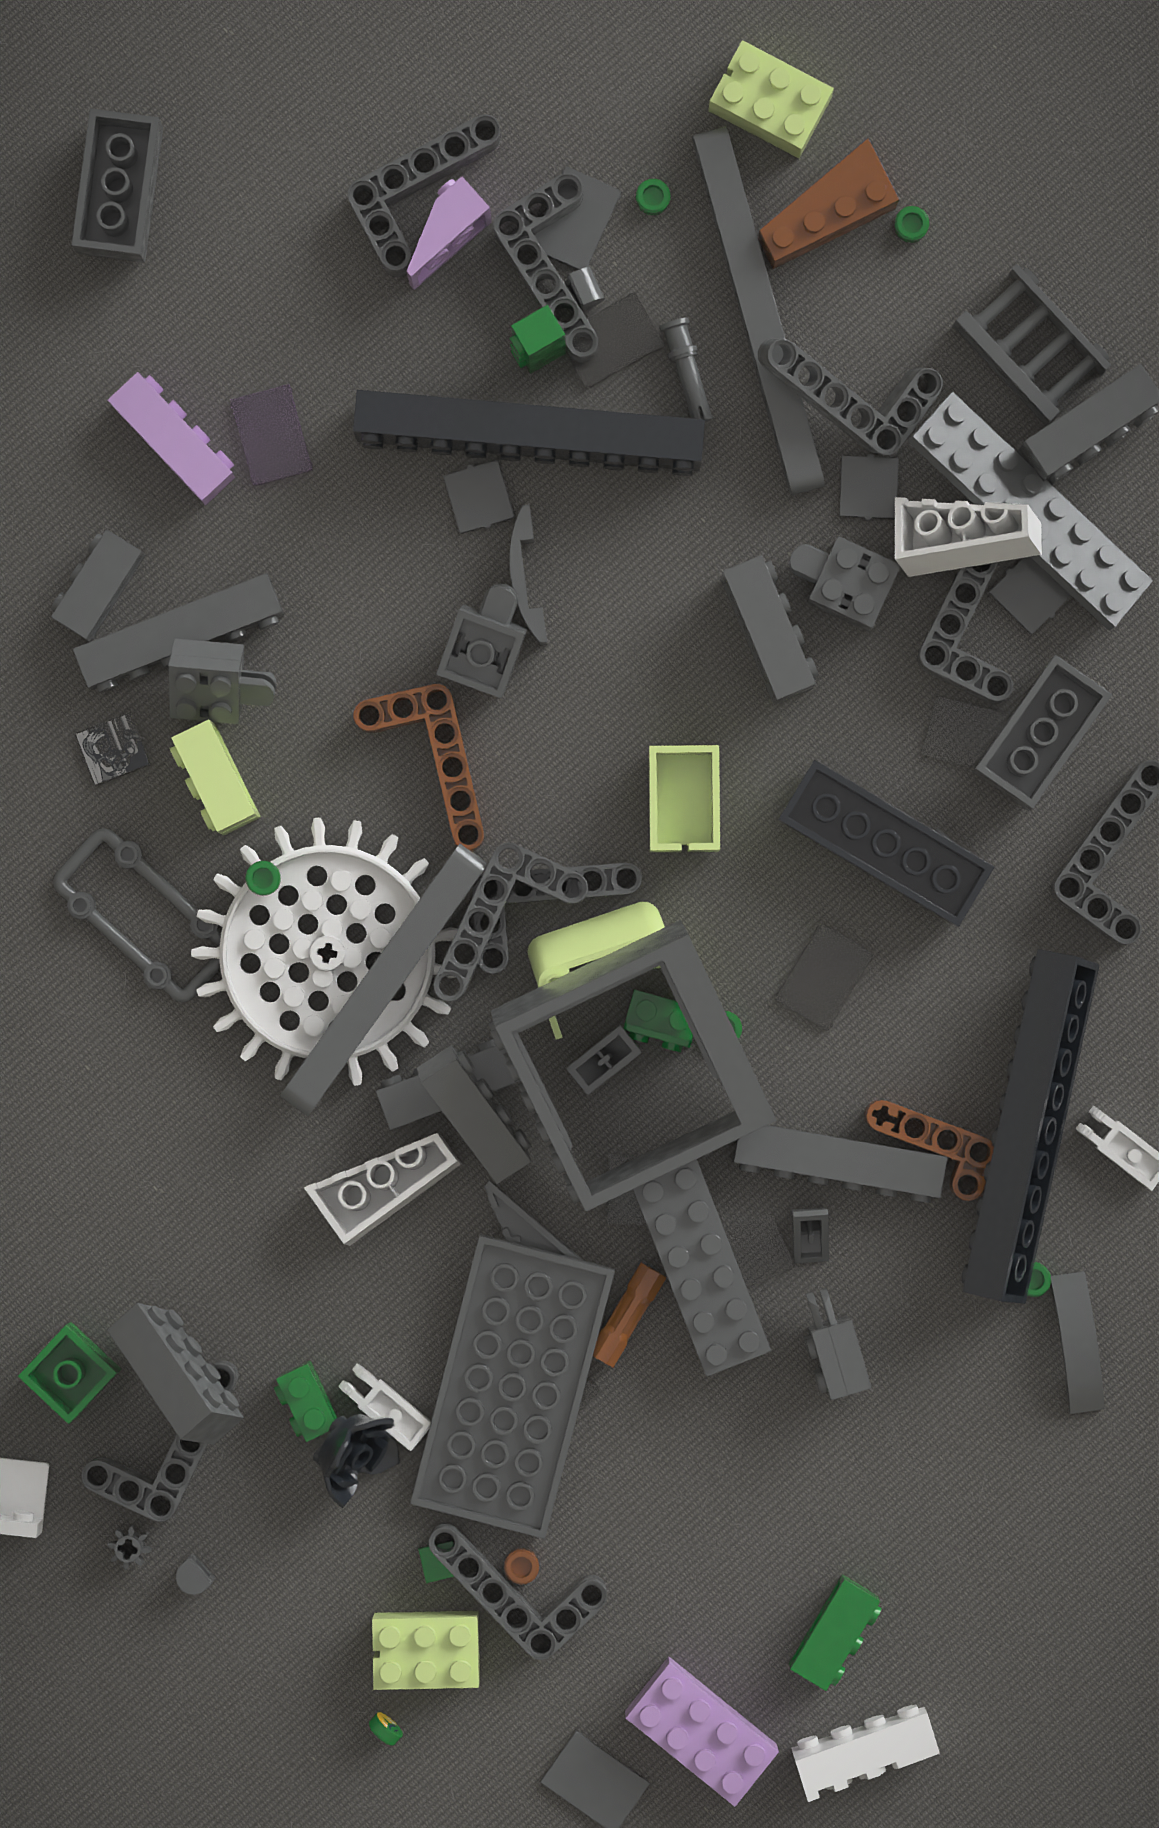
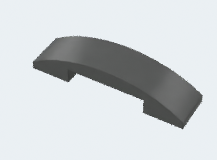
M530 504L522 505L514 525L510 546V574L512 587L517 593V607L533 638L540 646L547 645L543 607L529 609L521 545L534 543Z
M1085 1272L1052 1275L1051 1291L1061 1341L1069 1413L1074 1414L1105 1409L1096 1329Z

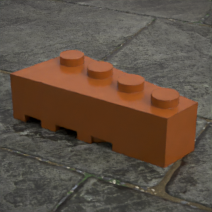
M869 138L760 229L758 240L773 269L896 209L899 198Z

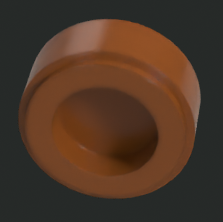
M517 1548L511 1551L505 1559V1574L513 1583L521 1585L530 1583L536 1578L539 1571L537 1556L526 1548Z

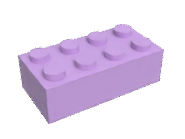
M669 1656L625 1710V1717L628 1721L734 1807L779 1753L778 1746L773 1740Z

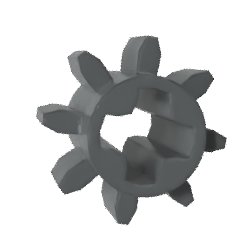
M134 1524L131 1525L129 1531L125 1534L118 1528L115 1534L119 1540L110 1541L107 1544V1547L115 1551L111 1562H115L118 1559L124 1562V1570H127L133 1561L137 1565L142 1566L144 1559L140 1554L152 1551V1548L145 1546L144 1543L148 1532L142 1535L136 1533ZM128 1539L132 1540V1546L138 1547L131 1555L127 1554V1548L121 1546Z

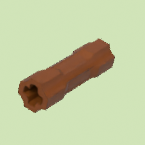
M642 1262L639 1264L618 1305L598 1334L593 1353L595 1358L614 1368L627 1346L628 1339L647 1307L656 1297L666 1280V1276Z

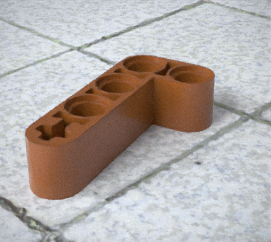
M875 1100L867 1105L864 1118L870 1128L957 1160L949 1183L950 1190L956 1197L970 1201L975 1200L981 1195L986 1184L984 1179L987 1163L991 1161L994 1150L989 1139L888 1101ZM882 1106H885V1113L898 1118V1111L903 1112L897 1121L896 1132L891 1131L895 1125L893 1123L881 1121L880 1125H877V1118L872 1116L873 1110H880ZM910 1118H917L922 1123V1131L917 1137L912 1138L905 1133L904 1126ZM943 1130H950L954 1134L955 1142L951 1148L941 1149L937 1143V1136ZM982 1142L987 1147V1155L982 1161L976 1162L970 1157V1148L973 1144ZM964 1175H971L975 1179V1188L969 1194H962L958 1189V1181Z

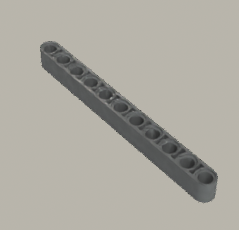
M724 126L692 135L695 154L790 495L793 496L825 487L821 465L802 398L765 369L758 359V349L765 340L785 339L728 130ZM779 345L772 351V358L777 364L783 358V350Z

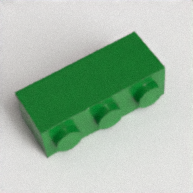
M548 304L511 325L512 337L509 340L512 350L510 352L520 369L526 366L529 373L532 374L566 354L565 333Z
M842 1574L789 1661L790 1670L827 1691L830 1684L836 1686L845 1672V1667L842 1664L848 1654L854 1656L863 1642L864 1638L860 1636L867 1624L872 1626L881 1612L882 1608L878 1606L880 1603L879 1597Z

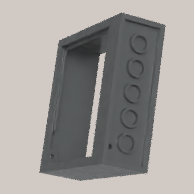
M681 920L491 1010L493 1021L488 1023L491 1029L490 1033L499 1051L506 1049L507 1053L503 1054L506 1066L514 1082L521 1079L522 1083L519 1084V1088L522 1092L523 1101L529 1112L536 1110L537 1114L533 1116L537 1123V1129L544 1143L552 1142L548 1147L552 1153L551 1157L560 1174L566 1171L567 1174L563 1175L567 1184L568 1192L574 1204L582 1203L585 1212L777 1121ZM660 966L712 1076L721 1080L735 1111L586 1182L570 1152L572 1142L518 1033Z

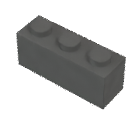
M107 529L103 535L97 534L88 548V551L91 552L85 564L79 563L69 579L73 582L66 594L61 592L51 607V610L54 611L51 617L89 642L93 640L146 556L141 550Z

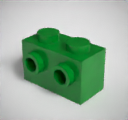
M311 1360L279 1375L276 1378L278 1385L274 1387L280 1403L282 1405H289L293 1414L289 1421L296 1436L303 1435L305 1441L308 1442L328 1432L330 1425L338 1417Z

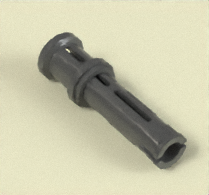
M685 317L664 323L659 326V329L666 336L670 351L667 354L668 359L671 360V363L676 364L690 416L693 419H701L698 410L700 409L705 422L712 420L713 415L710 411L695 356L698 355V348L696 345H693L688 331L689 318Z

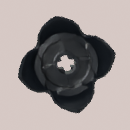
M363 1414L354 1415L348 1419L344 1416H339L330 1425L329 1431L331 1433L322 1446L315 1451L313 1460L322 1470L329 1496L340 1507L343 1508L354 1495L357 1483H359L357 1480L358 1474H379L400 1463L398 1444L395 1438L386 1431L394 1426L395 1421L393 1418L374 1419Z

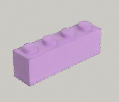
M137 372L108 399L109 403L205 505L208 504L235 478L230 470L234 464L221 450L215 454L206 445L211 440L197 425L193 429L183 420L187 414L174 400L168 404L159 395L163 388L150 375L144 379Z

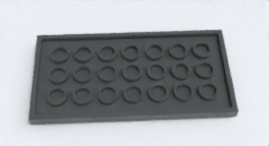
M480 1234L410 1504L545 1539L615 1272L614 1268Z

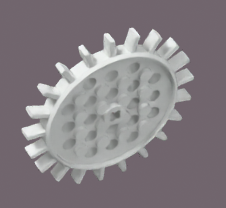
M321 818L313 819L311 827L314 838L313 846L293 850L289 834L282 826L274 828L275 840L282 851V856L271 861L281 874L279 888L270 895L260 896L253 893L246 883L243 887H240L229 877L216 874L213 880L219 888L231 893L235 897L227 915H221L212 910H198L196 916L205 923L217 924L223 927L219 947L201 946L191 950V957L200 960L220 959L221 975L223 978L217 982L205 983L198 988V996L210 997L220 991H227L230 1001L235 1008L228 1015L221 1017L213 1027L216 1032L229 1029L236 1021L243 1019L247 1026L255 1032V1035L244 1046L240 1057L247 1061L256 1055L259 1047L265 1041L282 1051V1056L275 1067V1078L278 1080H282L289 1072L293 1056L308 1057L328 1029L329 1024L335 1019L355 991V989L348 992L341 990L337 984L338 976L345 971L354 973L357 977V988L369 971L366 966L367 956L372 952H383L420 900L411 883L425 872L429 865L427 860L424 858L415 862L408 872L401 875L387 864V860L396 849L398 837L393 834L384 841L381 851L376 857L358 850V842L362 834L361 821L354 820L348 829V841L345 847L325 844V826ZM247 845L240 849L243 859L248 864L252 865L255 862L261 861L257 853ZM314 866H321L327 872V880L321 886H313L307 879L308 871ZM362 875H369L375 880L376 887L370 895H361L356 890V880ZM287 885L295 887L299 894L297 902L291 906H286L279 900V891ZM335 894L343 896L347 902L346 910L340 915H334L327 909L328 899ZM387 903L394 908L395 918L391 923L382 924L377 921L375 910L380 904ZM257 905L265 906L270 912V918L264 925H256L250 918L252 908ZM305 914H311L318 920V928L313 934H304L298 927L299 919ZM353 923L362 924L367 932L365 940L358 944L350 942L346 936L347 928ZM449 927L439 932L403 984L406 988L404 997L400 1000H391L347 1061L349 1078L354 1086L362 1083V1071L358 1063V1056L376 1049L387 1068L392 1072L399 1068L397 1058L389 1049L387 1042L401 1031L406 1032L414 1043L424 1048L426 1047L429 1040L425 1033L416 1028L411 1022L421 1005L427 1006L439 1014H449L451 1007L443 1000L431 997L427 992L432 976L437 975L442 965L435 963V943L438 941H453L458 930L457 928ZM278 933L284 934L289 939V948L283 954H277L270 948V939ZM326 943L332 944V950L337 951V957L330 958L329 962H324L323 956L318 954L319 948H325ZM248 953L256 954L261 961V966L255 973H247L241 967V960ZM301 962L308 967L309 976L304 982L299 983L291 979L289 969L292 964ZM266 982H274L280 988V996L274 1002L265 1001L261 996V987ZM315 991H322L328 996L329 1004L322 1011H316L309 1005V996ZM288 1010L296 1012L300 1018L298 1028L291 1031L284 1029L280 1023L282 1013Z

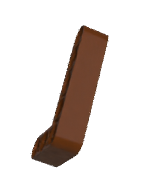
M431 684L360 702L355 707L353 713L354 721L366 733H377L426 721L454 842L457 846L462 844L470 851L479 849L484 841V829L455 705L449 689L441 684ZM434 692H441L447 697L446 705L440 710H434L428 706V698ZM400 700H408L413 704V711L406 718H400L394 713L395 704ZM366 708H375L379 711V719L372 726L364 725L361 722V713ZM443 725H448L455 731L454 739L446 744L438 742L435 737L437 729ZM457 759L463 764V769L459 776L448 777L444 774L443 767L448 760ZM459 792L466 793L471 799L470 806L464 811H457L451 806L452 797ZM472 826L478 830V839L475 843L465 845L459 840V833L463 827Z

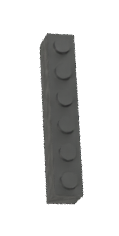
M265 573L73 648L87 687L91 690L98 689L99 693H103L116 688L118 680L130 676L131 680L142 678L150 674L149 668L161 663L163 668L168 667L174 638L218 642L226 638L227 642L230 643L247 636L246 630L259 626L260 630H264L279 623L278 618L284 616V612L271 579Z
M767 1125L736 1140L733 1162L740 1163L739 1170L760 1173L761 1167L774 1169L773 1176L794 1179L795 1173L809 1175L808 1182L828 1185L829 1179L843 1181L842 1188L862 1191L863 1185L877 1187L876 1194L897 1197V1191L911 1193L910 1200L931 1203L932 1197L941 1198L947 1157Z

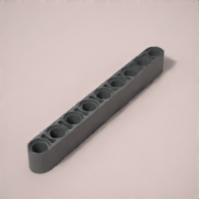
M462 844L458 845L279 1097L307 1117L486 868L488 865L486 861Z

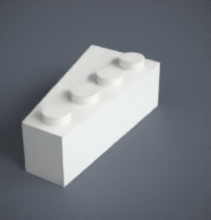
M895 497V560L908 577L1042 555L1041 522L1029 505L985 502L984 505L969 504L968 501L938 503L935 499H922L920 502Z
M436 1133L401 1147L394 1152L367 1161L355 1168L335 1174L328 1179L308 1185L304 1189L343 1244L351 1246L462 1163L444 1138Z
M917 1705L906 1706L897 1710L898 1715L885 1719L884 1715H878L864 1720V1726L851 1729L850 1725L841 1726L833 1729L831 1736L818 1739L817 1736H809L797 1742L798 1746L793 1747L792 1751L807 1801L810 1802L820 1798L818 1791L825 1788L827 1790L833 1789L834 1792L848 1788V1784L853 1781L852 1778L859 1776L860 1779L868 1780L878 1777L886 1772L885 1766L892 1764L894 1769H899L940 1754L925 1707L918 1708Z

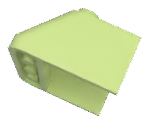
M638 902L534 938L528 947V958L538 988L570 973V968L600 959L664 928L665 926L658 909L649 902ZM556 1016L549 1018L555 1039L563 1038Z

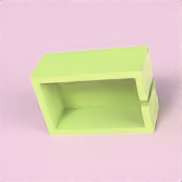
M742 40L727 68V74L723 75L710 99L708 111L800 158L832 98L834 88Z
M208 719L171 737L175 746L171 747L170 751L178 767L186 768L190 775L189 778L185 779V782L193 798L202 800L205 809L200 812L209 830H216L218 833L226 835L261 818L217 726Z
M719 745L649 746L650 852H681L682 845H688V852L720 851Z
M479 1611L374 1613L372 1619L373 1651H375L373 1656V1690L479 1688Z

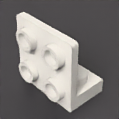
M0 1458V1534L37 1538L42 1533L50 1467L48 1463Z

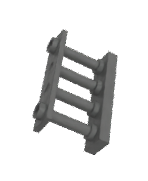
M1016 264L1008 274L1014 283L979 315L974 314L971 316L965 311L956 319L953 327L1035 416L1047 426L1060 413L1056 407L1059 405L1057 401L1093 368L1102 376L1111 364L1107 361L1109 356L1106 351L1097 343L1092 345L1037 286L1039 283L1037 277L1028 268L1025 267L1022 270ZM1024 292L1037 308L1005 338L994 341L986 332L988 330L987 325ZM1048 318L1061 333L1025 366L1021 364L1018 367L1009 357L1012 354L1011 350L1043 320ZM1071 343L1082 354L1084 359L1049 391L1044 390L1041 392L1033 383L1035 380L1034 375Z

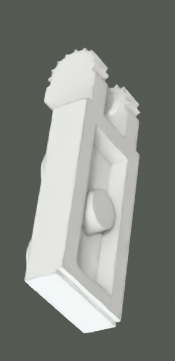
M1093 1106L1089 1113L1096 1121L1110 1128L1109 1131L1101 1139L1087 1125L1079 1123L1076 1130L1095 1144L1097 1150L1152 1191L1159 1182V1152L1119 1121L1115 1122Z
M356 1364L352 1370L358 1378L372 1387L371 1391L364 1397L351 1383L344 1380L340 1383L339 1388L358 1404V1408L370 1418H393L395 1421L394 1426L386 1431L408 1450L412 1451L430 1429L431 1421L381 1379L378 1381L363 1366Z

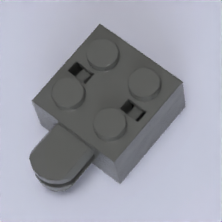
M840 536L837 537L830 554L809 544H802L795 548L789 561L790 570L795 576L815 584L807 604L868 632L872 629L901 567L898 563ZM839 605H841V606H843V607H846V608H848V609L845 610V609L839 607Z
M506 584L493 585L485 593L480 610L465 604L462 605L458 611L436 675L502 699L528 630L527 627L511 622L518 603L517 593L513 588ZM460 635V641L459 643H457L456 641L458 639V636Z
M174 638L168 666L170 718L198 721L209 719L212 722L239 724L243 704L269 706L273 702L277 685L276 678L271 672L244 670L243 644Z
M825 1288L819 1291L828 1321L822 1322L813 1292L806 1294L814 1325L807 1327L809 1335L803 1338L811 1360L817 1359L819 1369L813 1370L821 1394L827 1393L829 1398L834 1400L871 1389L852 1320L847 1315L835 1318L830 1297Z

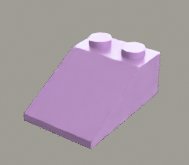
M463 177L459 178L456 182L453 179L449 180L437 192L439 197L435 200L407 269L409 284L414 290L491 223L490 207Z

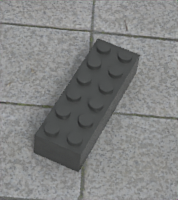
M697 1159L634 1188V1193L706 1377L771 1352Z

